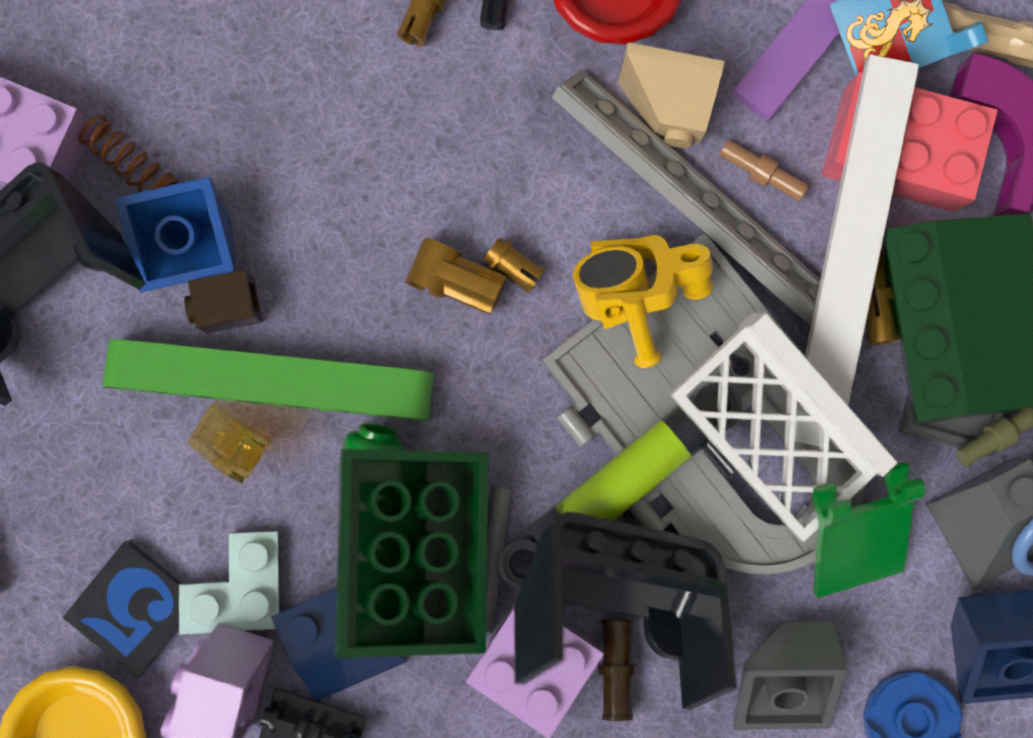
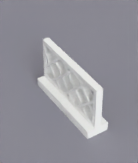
M751 313L737 326L739 329L674 388L669 395L792 533L804 542L818 529L817 514L814 511L800 524L790 513L792 492H813L814 487L827 484L828 458H845L857 471L845 484L836 486L837 502L845 499L849 500L876 474L882 477L886 475L897 464V461L766 313ZM742 343L755 356L754 377L728 376L729 355ZM720 365L719 376L709 375L717 366ZM764 367L774 378H763ZM701 381L719 382L717 411L698 410L686 395ZM728 382L753 383L752 413L726 412ZM763 384H778L787 392L786 414L761 413ZM797 404L806 415L796 414ZM705 417L717 418L716 429ZM726 418L751 419L750 448L731 447L725 440ZM761 419L786 420L784 449L759 448ZM796 421H812L820 429L818 450L794 449ZM829 441L838 451H829ZM738 454L749 455V466ZM759 455L784 456L782 484L763 483L758 477ZM794 456L818 457L816 485L792 484ZM771 491H782L781 502Z

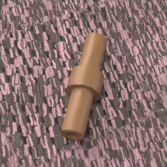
M729 139L719 154L722 158L750 173L749 179L763 187L768 183L799 202L809 187L808 184L778 168L779 162L765 154L759 157Z

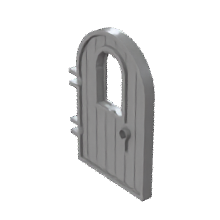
M705 233L691 244L704 245L710 251L713 264V272L710 275L713 284L711 294L702 299H688L683 294L682 286L677 287L676 300L671 307L646 314L655 349L659 350L662 354V359L658 364L650 368H641L635 365L634 357L637 353L628 321L604 330L602 321L592 320L542 360L575 403L558 416L557 420L564 426L579 447L599 433L615 455H618L678 406L669 393L718 349L709 336L715 332L724 343L739 329L737 326L751 313H766L794 344ZM657 270L648 277L650 288H652L656 281ZM742 343L732 354L735 359L744 362L746 372L743 376L735 374L732 369V361L729 360L728 376L754 377L755 356ZM720 365L717 366L709 375L719 376ZM764 367L763 378H774ZM701 381L686 397L688 398L695 390L704 385L719 382ZM728 382V385L738 393L742 402L743 412L752 405L753 383ZM763 384L761 413L786 414L787 392L781 385ZM708 395L703 400L702 411H717L718 395ZM589 404L601 416V419L590 428L578 415ZM706 417L709 421L717 422V418ZM766 420L781 440L785 442L786 420ZM799 442L794 443V449L818 450L819 447ZM703 450L699 451L628 509L642 527L663 531L667 525L671 524L679 535L709 542L721 554L725 567L738 572L762 575L779 574L804 567L816 560L818 529L802 542L784 523L775 525L760 520L751 512ZM795 456L807 471L811 485H816L818 457ZM828 458L827 484L833 482L835 486H842L857 471L845 458ZM866 484L848 500L851 507L862 504ZM813 492L808 507L804 504L795 516L800 524L815 511ZM662 493L673 508L659 517L649 503Z

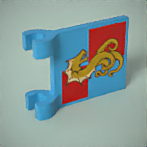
M837 0L829 4L855 76L858 72L863 73L865 60L869 55L919 64V69L953 54L989 42L984 26L980 21L955 32L952 31L942 0Z

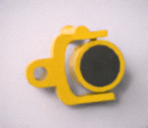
M659 235L632 239L590 241L592 252L577 263L572 275L584 314L594 320L602 321L604 330L628 321L637 353L634 357L635 365L641 368L655 366L662 359V354L659 350L655 349L646 314L671 307L676 300L677 287L682 286L683 294L688 299H702L711 294L713 284L710 275L713 272V264L709 249L701 244H688L669 249L665 239ZM643 258L651 260L657 267L656 281L652 288H650Z

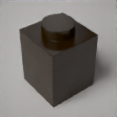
M243 270L188 281L190 295L184 298L185 310L191 324L195 323L197 329L208 334L263 323L255 278L247 271Z

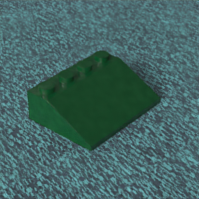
M1031 214L935 220L885 229L882 246L889 286L892 289V304L913 425L1033 409V222Z
M340 449L335 658L486 653L489 452Z

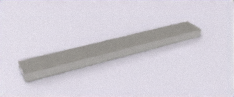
M580 70L558 86L552 96L558 104L811 326L821 280L586 72Z

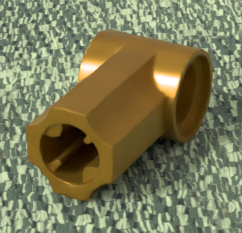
M424 238L405 282L421 291L424 288L429 289L428 294L442 299L444 296H447L466 306L491 315L502 292L506 276L462 258L460 252L448 245L433 239Z

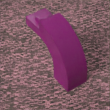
M974 52L957 68L950 97L998 110L993 131L999 137L1005 150L1006 169L993 216L1027 214L1033 210V81L1024 73L1003 61Z

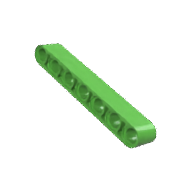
M108 339L102 387L120 390L132 389V391L168 395L179 394V396L217 400L225 399L226 401L265 405L271 403L275 406L314 410L319 408V410L352 414L365 413V415L430 421L435 373L414 369Z

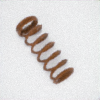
M104 115L92 117L80 130L79 143L89 144L90 152L94 155H101L102 163L114 165L113 169L116 175H126V183L129 186H138V193L143 192L142 184L157 173L160 163L154 162L148 166L138 182L130 181V174L145 163L148 153H139L132 160L127 171L120 172L117 168L118 163L131 155L135 149L136 142L130 141L120 149L114 161H107L105 154L122 141L124 132L117 131L112 134L104 144L102 151H96L93 148V143L99 141L100 138L109 132L112 122L106 120ZM102 119L103 122L94 130L91 138L84 141L82 137L86 129L94 121ZM117 136H119L118 139L114 142V144H112V145L109 147V145L111 144V142H112ZM165 173L159 178L152 189L166 187L168 184H178V179L172 173Z

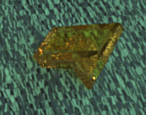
M211 403L187 441V444L224 475L243 483L245 478L249 479L271 443L272 438L216 404Z

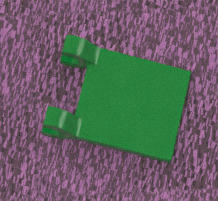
M906 462L896 464L885 475L889 497L851 507L847 499L837 502V487L833 482L814 487L813 503L818 518V535L813 592L817 598L904 572L913 503L916 500L922 499L925 494V483L920 478L909 481L908 472L910 466Z

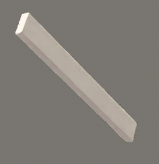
M869 55L865 60L805 358L847 406L849 405L919 67L917 63ZM797 404L796 414L806 415ZM796 421L795 442L819 446L820 429L812 421ZM829 441V448L837 450L836 447Z

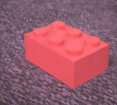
M861 72L857 73L843 91L821 176L841 181L863 75ZM914 87L892 195L951 212H957L975 201L998 110Z

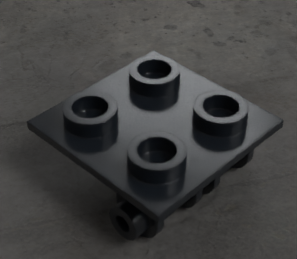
M275 688L270 706L265 708L260 721L262 730L259 738H361L367 717Z

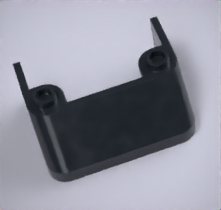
M40 162L27 166L0 190V363L14 352L19 343L20 331L14 314L77 258L88 269L96 272L104 271L138 290L146 284L121 233L62 174ZM0 371V404L6 406L12 401V398Z
M564 512L547 524L514 605L515 684L525 685L565 661L564 603L643 617L644 634L649 647L663 658L679 660L682 709L692 710L737 689L725 564L721 554L712 544L700 539L576 512Z

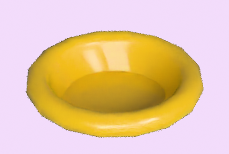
M69 666L44 672L22 687L4 712L0 726V738H147L142 711L126 686L101 670L78 666Z

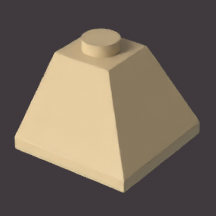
M628 42L618 84L650 130L658 137H663L667 145L677 148H689L692 146V143L700 144L707 131L725 61Z

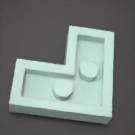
M278 531L229 533V581L179 584V635L212 633L218 623L242 631L276 629L271 616L279 613Z

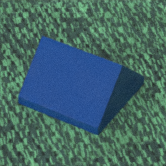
M211 177L114 198L127 247L146 282L139 290L140 293L236 271L231 220Z

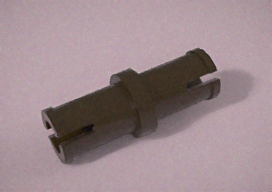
M603 619L604 655L603 663L598 664V674L603 675L602 720L632 721V676L637 675V665L632 664L631 625H633V620Z

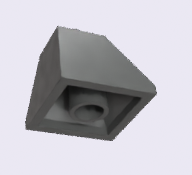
M1031 459L1006 460L926 504L973 589L1015 568L1012 562L1014 542L1025 525L1033 518V463ZM1033 545L1029 548L1028 560L1033 558Z
M801 620L798 622H784L744 662L733 718L734 730L831 728L847 671L834 621Z

